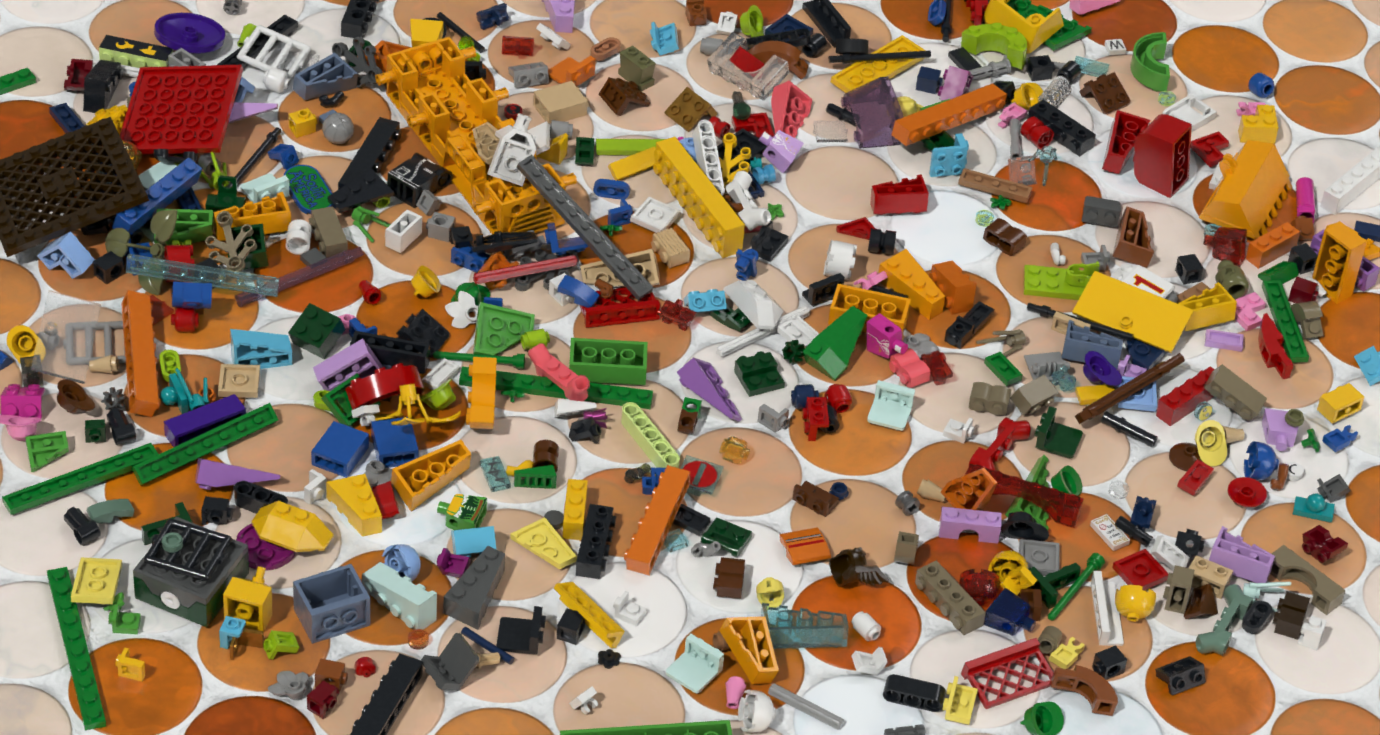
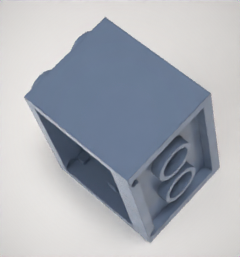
M352 564L293 581L294 611L312 644L370 626V596Z

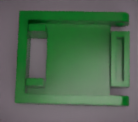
M358 373L321 398L341 424L349 427L359 421L360 418H353L352 407L345 389L351 385L350 381L360 377ZM335 401L339 404V406H340V407L343 409V411L346 413V416L342 413V411H341V410L338 408V406L335 404ZM378 401V402L374 403L373 405H377V404H378V405L380 406L381 403H380V401Z

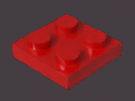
M1146 549L1113 562L1112 568L1127 585L1143 586V591L1167 581L1168 578L1167 571Z

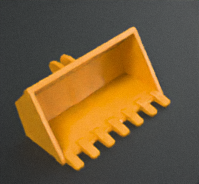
M1247 140L1234 157L1229 153L1223 156V160L1219 163L1223 176L1199 218L1255 240L1261 237L1259 231L1262 235L1268 233L1264 222L1268 227L1272 226L1273 222L1269 213L1273 218L1277 217L1278 213L1274 204L1278 209L1282 208L1283 204L1279 195L1283 200H1286L1288 196L1284 187L1291 191L1292 185L1289 180V173L1275 144Z

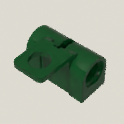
M232 176L218 177V195L208 194L205 204L206 210L216 212L233 206L243 207L246 203V197H237V178ZM230 181L233 186L225 187L222 182Z

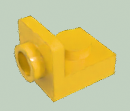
M124 648L122 654H118L115 666L118 667V676L142 682L145 677V662L130 658L129 648Z

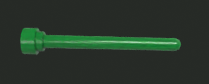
M435 351L433 353L435 359L445 358L447 360L473 362V357L497 358L498 364H511L516 369L525 368V354L517 353L513 357L442 351Z
M1098 553L1091 554L1087 560L1085 570L1048 614L1050 621L1056 619L1093 571L1100 570L1105 564L1103 556Z

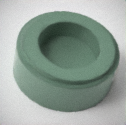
M171 532L162 537V548L165 551L174 553L182 549L183 538L180 534Z

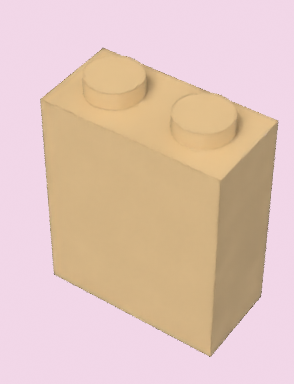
M572 81L534 91L533 106L545 122L547 121L550 124L551 120L568 121L587 115L588 99L582 95L579 87H576Z

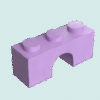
M942 507L939 521V537L959 539V534L962 531L974 530L979 534L978 542L998 544L1002 513Z

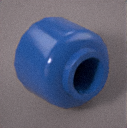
M1256 73L1250 78L1248 87L1251 93L1260 98H1265L1273 92L1274 81L1263 73Z

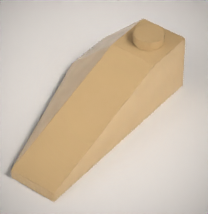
M489 122L473 128L472 131L479 157L485 163L491 165L500 139L495 136V132L498 129Z
M653 249L624 255L652 286L660 284L659 268ZM603 261L580 266L583 283L595 285L596 280L601 279L613 286L625 287Z

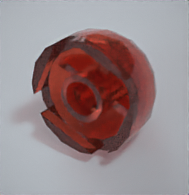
M970 569L960 574L959 585L979 606H982L995 599L999 591L1000 580L999 575L992 571L981 569V573H975V569Z

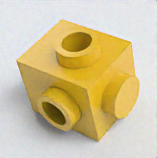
M308 108L288 114L289 129L296 138L316 132L317 117Z

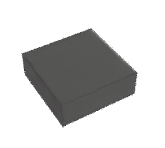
M313 248L301 254L300 260L312 270L326 263L327 257L317 248Z

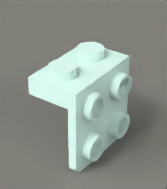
M266 174L240 185V190L253 203L262 201L263 197H277V193L280 192L284 193L285 198L290 196L289 179L286 175L276 179L272 174Z
M878 380L875 398L867 421L872 424L903 431L913 407L915 389Z
M690 634L686 638L685 652L666 669V675L692 692L699 693L723 670L724 653L704 642L701 638Z

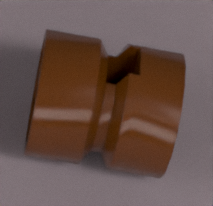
M551 440L538 441L534 445L532 468L553 465L555 472H557L558 444Z

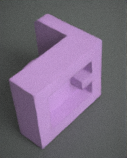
M1126 355L1124 361L1120 360L1117 369L1120 371L1121 376L1137 377L1147 371L1146 368L1130 364V355Z

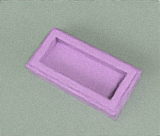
M1206 329L1205 346L1242 352L1244 334Z

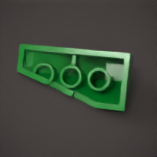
M854 306L848 309L818 334L804 349L803 355L806 363L836 381L849 365V359L856 348L855 344L862 333L868 315Z

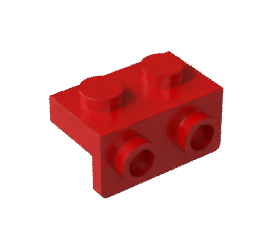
M807 397L806 408H802V419H806V422H804V433H807L808 441H816L818 427H829L825 397Z

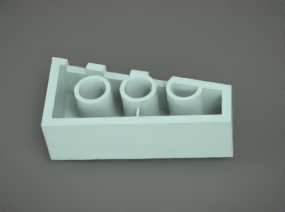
M381 562L362 574V584L367 593L374 597L380 605H384L395 617H399L409 628L419 633L436 621L437 593L435 591H426L424 585L420 583L417 585L413 584L411 578L407 576L400 577L398 571Z

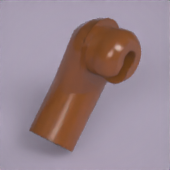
M1279 464L1277 480L1272 479L1270 482L1271 489H1277V491L1283 489L1288 477V464Z

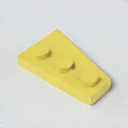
M545 517L510 533V538L559 570L577 561L575 553Z

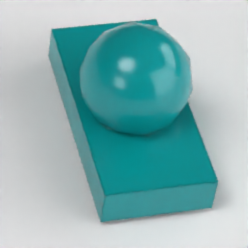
M176 373L169 374V386L162 389L160 399L166 405L177 403L181 414L187 413L189 411V401Z
M1318 493L1311 494L1308 498L1296 496L1293 515L1332 523L1335 504L1326 503L1324 497Z

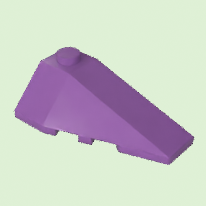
M693 357L677 371L680 377L679 381L684 387H688L730 419L742 420L735 404L727 398L729 393L720 385L723 381L711 363Z
M198 458L195 483L199 484V488L211 490V486L235 485L240 481L253 483L280 479V475Z

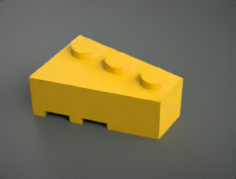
M366 474L326 482L327 500L337 506V510L348 518V522L362 537L382 533V515Z

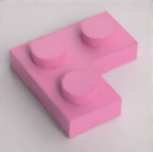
M1253 292L1235 299L1237 301L1235 320L1246 331L1261 326L1262 319L1255 312L1265 309L1266 303L1260 296Z

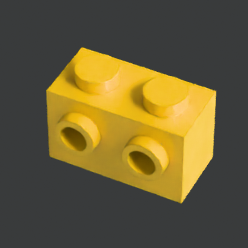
M1348 383L1337 387L1331 392L1324 393L1319 398L1317 410L1333 424L1360 411L1364 396Z

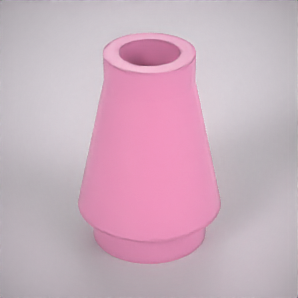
M733 676L725 684L726 706L730 709H738L740 699L746 689V684L743 678Z

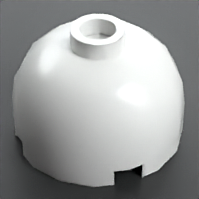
M746 690L744 693H747L745 698L741 697L738 708V721L743 720L744 727L740 728L744 732L751 733L763 731L775 719L776 709L773 707L770 697L765 693L757 690Z

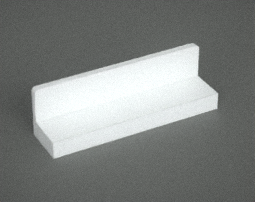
M1093 571L1091 591L1099 645L1123 646L1120 614L1115 605V584L1103 583L1102 571Z

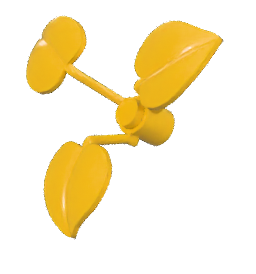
M406 384L399 386L401 396H399V405L396 412L386 415L374 414L375 421L403 416V413H401L403 403L407 405L408 418L404 417L400 421L391 422V425L403 426L425 422V419L426 423L451 422L459 418L461 410L455 415L442 419L429 417L419 394H416L415 384ZM415 400H417L425 419H412L411 404H415Z

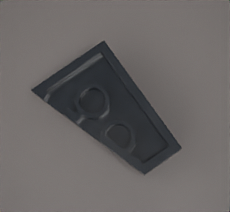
M370 168L328 196L327 199L337 212L341 213L370 201L372 203L376 202L379 198L394 196V191Z

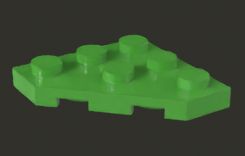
M480 302L478 305L473 354L497 356L520 342L521 335H524L525 332L533 331L535 315Z

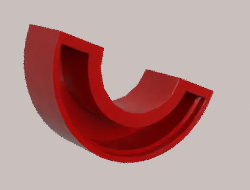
M403 363L396 364L387 370L385 367L379 368L374 371L375 374L365 378H356L350 381L351 385L345 389L352 410L400 395V385L415 384L416 394H422L425 391L417 367L414 365L404 366Z

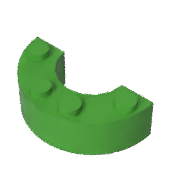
M1166 32L1151 33L1141 37L1134 45L1130 64L1133 76L1140 83L1156 92H1167L1170 78L1169 65L1156 61L1164 59L1167 45Z

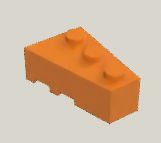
M953 260L932 264L931 273H929V277L945 295L944 305L952 315L967 312L973 308L977 285L975 281L969 280L968 274L963 275L961 273L962 269Z

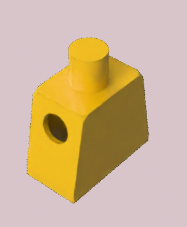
M410 19L412 47L442 39L444 33L443 21Z

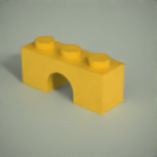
M568 479L562 539L582 540L588 480Z

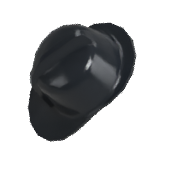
M1027 512L1009 513L1007 522L1001 526L1002 534L1009 538L1045 541L1049 537L1048 530L1041 524L1036 523V520Z

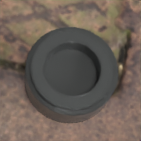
M551 510L544 515L555 530L563 526L564 515L560 511Z

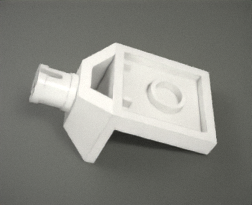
M518 113L514 126L508 125L495 132V136L500 140L489 167L488 175L523 186L526 177L518 170L517 165L530 155L534 156L537 149L531 134L527 132L529 123L532 120L531 117Z

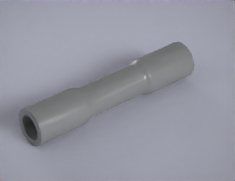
M1011 119L1009 122L1011 135L1010 158L1013 161H1018L1021 159L1020 121L1018 119Z

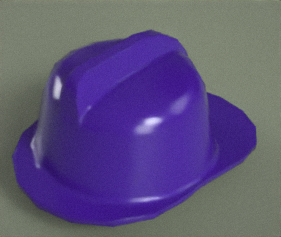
M1089 351L1085 355L1083 372L1089 381L1097 384L1105 383L1110 386H1118L1122 383V376L1119 371L1102 354L1096 351Z

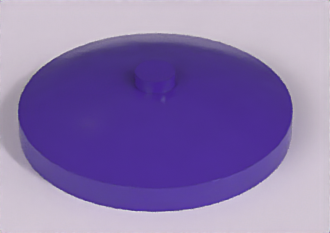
M167 14L160 17L154 27V35L160 43L174 50L183 48L189 53L215 51L224 44L225 40L224 28L213 19L199 14Z

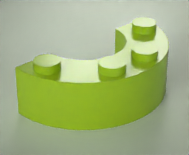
M1001 23L972 25L962 32L961 47H964L967 52L977 55L984 51H997L1007 55V59L1012 67L1021 70L1026 64L1027 40L1016 28L1004 26Z

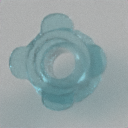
M1066 366L1055 371L1051 376L1053 378L1052 384L1055 386L1059 385L1060 389L1064 392L1072 390L1076 384V377L1067 372L1068 368Z

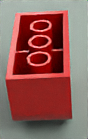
M1160 114L1137 136L1134 142L1135 155L1133 162L1134 174L1139 183L1168 198H1171L1189 179L1192 124L1167 114Z

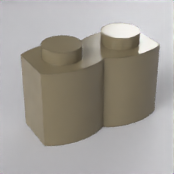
M974 382L969 408L978 412L988 411L995 415H1007L1011 389L1000 385L992 386L984 382Z

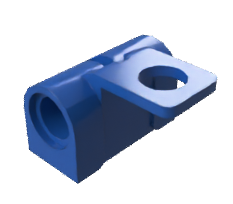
M173 282L172 307L211 309L212 283Z

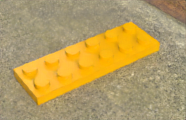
M901 35L871 54L926 50ZM924 58L857 61L833 75L830 82L854 99H857Z

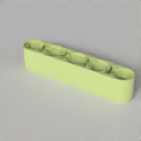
M625 403L622 406L621 423L656 468H666L667 465L679 468V455L636 403Z

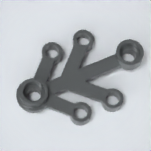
M355 37L353 39V46L356 49L357 56L351 53L347 45L342 42L335 43L332 46V53H336L339 57L344 56L356 66L352 67V69L357 73L362 71L367 73L364 77H358L356 87H364L368 82L377 84L375 75L383 73L375 62L376 48L373 45L366 46L363 52L362 47L365 42L362 37ZM365 55L368 57L369 65L366 63Z
M543 249L535 251V259L537 261L573 255L569 252L562 255L546 254V251ZM522 257L520 259V265L535 262L531 261L529 257ZM572 267L561 268L558 276L563 273L569 276L568 270ZM555 270L519 276L515 279V288L518 291H527L530 288L531 281L547 274L543 280V287L549 289V280L554 278Z

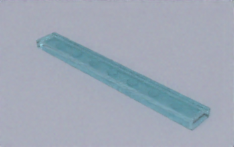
M128 254L126 273L188 283H212V287L274 297L278 296L280 278L133 254Z

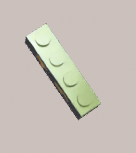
M106 35L99 46V59L119 62L121 65L136 68L168 67V55L174 51L169 47Z

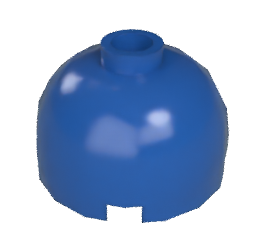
M1252 441L1246 453H1249L1248 460L1244 459V475L1255 480H1265L1273 474L1274 470H1277L1279 460L1276 459V454L1271 446L1262 442Z

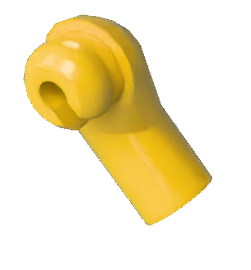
M526 460L518 467L507 466L506 475L514 476V470L532 468L533 462Z

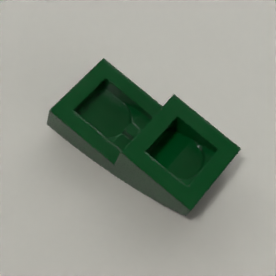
M576 137L575 164L593 165L594 138Z
M727 304L725 310L710 311L709 313L718 322L737 331H741L751 322L739 308L734 311Z

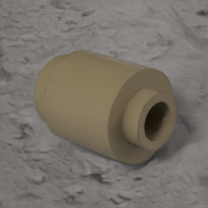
M1054 626L1044 628L1038 638L1040 651L1048 654L1056 650L1062 640L1061 631Z

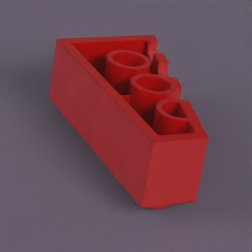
M1117 110L1111 125L1102 169L1119 174L1135 151L1134 142L1137 136L1150 124L1151 120Z

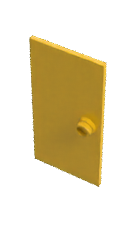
M1094 271L1072 314L1101 325L1134 334V339L1172 353L1194 310Z

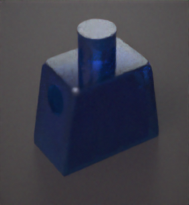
M1004 588L986 610L984 625L1009 635H1015L1021 627L1031 632L1036 625V621L1029 618L1030 605L1007 588Z

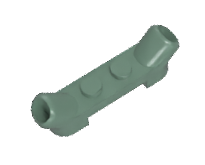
M1233 584L1225 588L1223 597L1228 608L1225 607L1220 617L1222 619L1221 621H1216L1213 628L1214 632L1198 634L1195 644L1198 652L1201 654L1215 652L1223 656L1227 651L1232 633L1228 632L1236 618L1243 620L1244 615L1250 609L1253 598L1244 595L1239 585Z

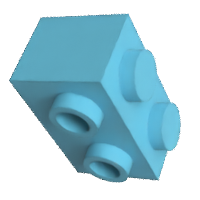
M494 526L451 531L453 554L471 557V553L479 552L480 555L487 546L496 549Z

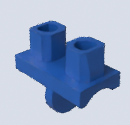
M738 249L736 252L737 262L735 263V268L738 270L736 278L746 281L750 276H756V262L759 256L758 252L754 249H747L744 252Z

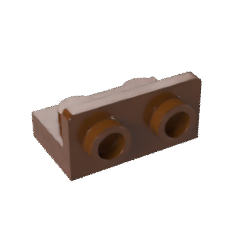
M805 481L801 486L798 484L794 486L792 500L824 517L839 503L838 497L808 481Z

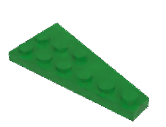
M1010 0L1007 3L1025 19L1035 13L1041 14L1046 18L1053 12V10L1042 5L1035 6L1031 4L1032 1ZM1062 15L1064 26L1047 39L1044 44L1053 51L1090 34L1092 27L1087 25L1083 27L1078 25V21L1074 19L1069 21L1063 18Z

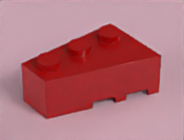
M922 174L917 175L916 179L908 180V178H903L901 182L895 184L890 181L873 185L870 201L873 214L927 212L929 193Z

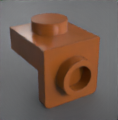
M1306 216L1295 217L1290 224L1300 231L1298 241H1312L1315 235L1313 218H1306Z

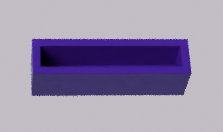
M235 394L164 421L165 436L172 446L176 447L246 414V408Z

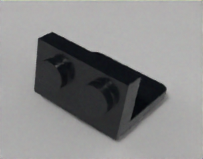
M421 309L416 315L412 313L405 321L407 325H403L396 332L398 339H410L411 341L430 344V357H433V353L440 349L450 335L424 309Z
M534 606L532 620L502 617L500 619L496 646L507 652L537 654L539 643L543 644L544 631H541V628H545L546 616L542 615L543 607Z

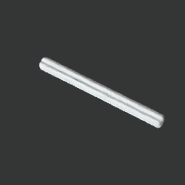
M803 306L781 316L773 330L756 328L717 347V354L723 357L776 332L779 325L791 319H796L798 315L802 319L808 317L810 309L807 306Z

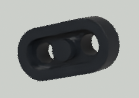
M1265 601L1254 602L1243 617L1242 628L1249 633L1260 632L1271 617L1272 606Z

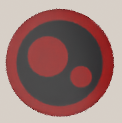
M509 104L504 109V115L507 119L513 118V120H516L518 113L522 114V108L517 104Z

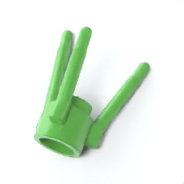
M361 206L356 207L352 212L353 224L373 243L374 239L361 224H368L370 220L387 228L391 224L371 216L380 215L375 211Z

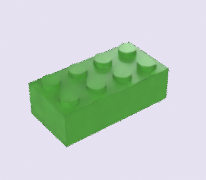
M571 338L569 369L578 376L585 375L590 382L645 385L648 342Z

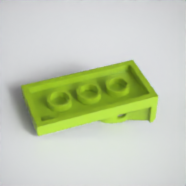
M1096 261V263L1072 264L1067 269L1025 265L1024 295L1079 300L1094 271L1099 272L1100 263Z

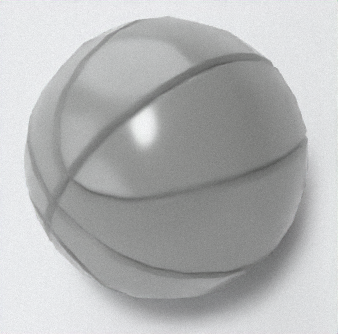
M333 113L324 120L322 131L329 142L343 144L353 136L354 125L347 115Z

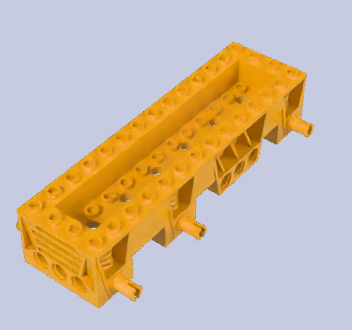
M446 37L387 55V72L376 74V83L379 86L387 83L386 95L438 164L453 173V184L491 234H494L496 231L527 232L530 230L537 233L548 229V223H555V226L565 224V220L527 178H525L523 186L487 174L490 165L479 157L472 129L489 122L496 129L500 130L508 125L514 126L515 121L513 118L502 121L498 116V101L509 98V92L506 87L492 91L482 78L470 81L465 74V59L476 57V50L473 46L460 50L450 37ZM535 151L534 158L537 160V153ZM549 163L542 165L565 191L566 186L577 183L574 173L559 177Z

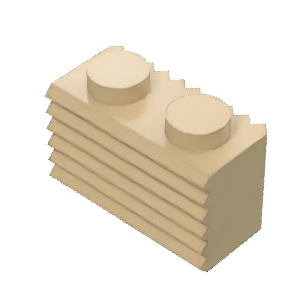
M667 228L653 234L651 247L654 252H658L661 261L667 264L669 268L689 262L690 250L673 228Z

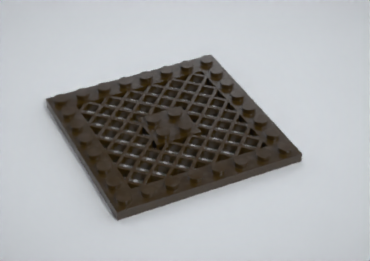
M111 117L85 125L78 130L68 132L40 145L32 146L27 150L0 159V241L7 257L149 201Z

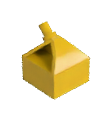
M258 566L256 575L253 576L252 580L232 577L223 593L224 619L226 616L243 619L246 621L244 628L264 632L273 615L272 587L264 583L266 568Z

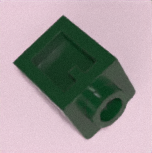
M105 419L85 420L86 443L106 442Z

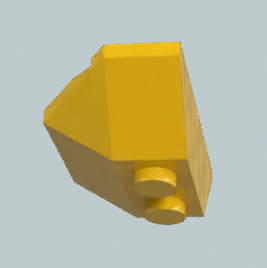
M281 501L261 507L251 521L260 539L295 552L324 551L333 538V533L316 514Z

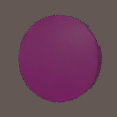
M252 524L244 527L237 535V541L248 545L250 568L257 570V567L261 566L266 568V570H274L283 567L295 556V551L260 539Z

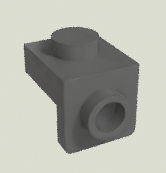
M1340 474L1324 483L1321 478L1317 480L1320 486L1317 488L1319 494L1326 497L1330 503L1350 492L1348 485Z

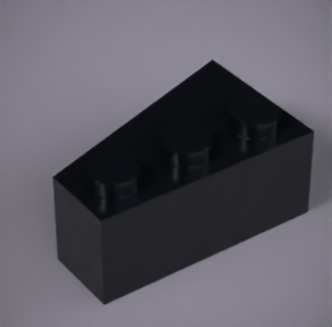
M99 60L84 78L83 111L96 113L100 109H107L117 85L123 77L121 63Z

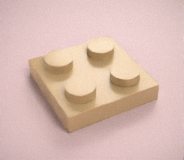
M221 364L218 397H228L235 394L237 397L258 398L260 365Z

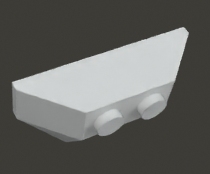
M738 280L723 289L757 329L773 330L783 314L782 308L753 280Z

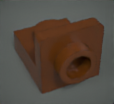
M1021 589L1019 605L1028 606V612L1031 613L1032 621H1040L1041 589Z

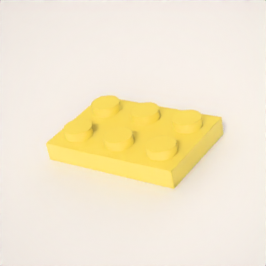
M81 557L71 593V602L113 604L122 570V560Z

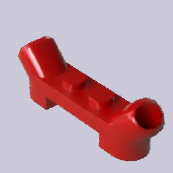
M1005 417L998 426L995 441L987 450L979 447L970 459L969 468L974 471L985 468L995 478V461L998 462L1001 459L1003 452L1009 450L1013 441L1024 440L1030 437L1031 427L1029 422L1026 420L1013 421Z

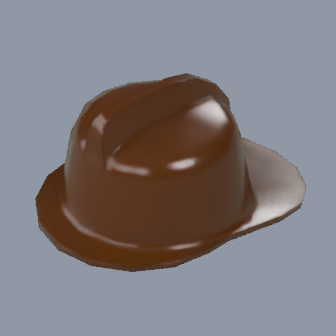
M67 379L58 382L57 402L67 412L75 413L79 409L90 411L95 408V403L79 384Z

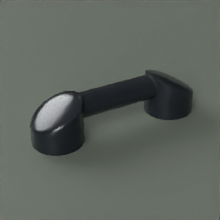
M154 149V157L163 163L181 164L188 157L193 161L198 159V153L183 152V157L168 156V149Z

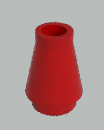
M367 280L359 283V289L366 303L374 305L381 300L380 289Z

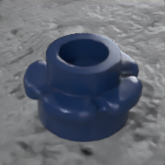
M842 482L834 483L830 488L831 491H829V493L838 497L839 500H843L844 497L846 498L849 495L847 486Z

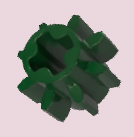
M799 340L785 342L786 346L782 349L784 359H790V364L803 361L804 344H799Z

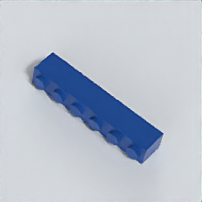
M188 157L146 190L149 198L148 202L116 214L112 228H123L130 235L153 218L157 209L166 208L195 185L203 168Z

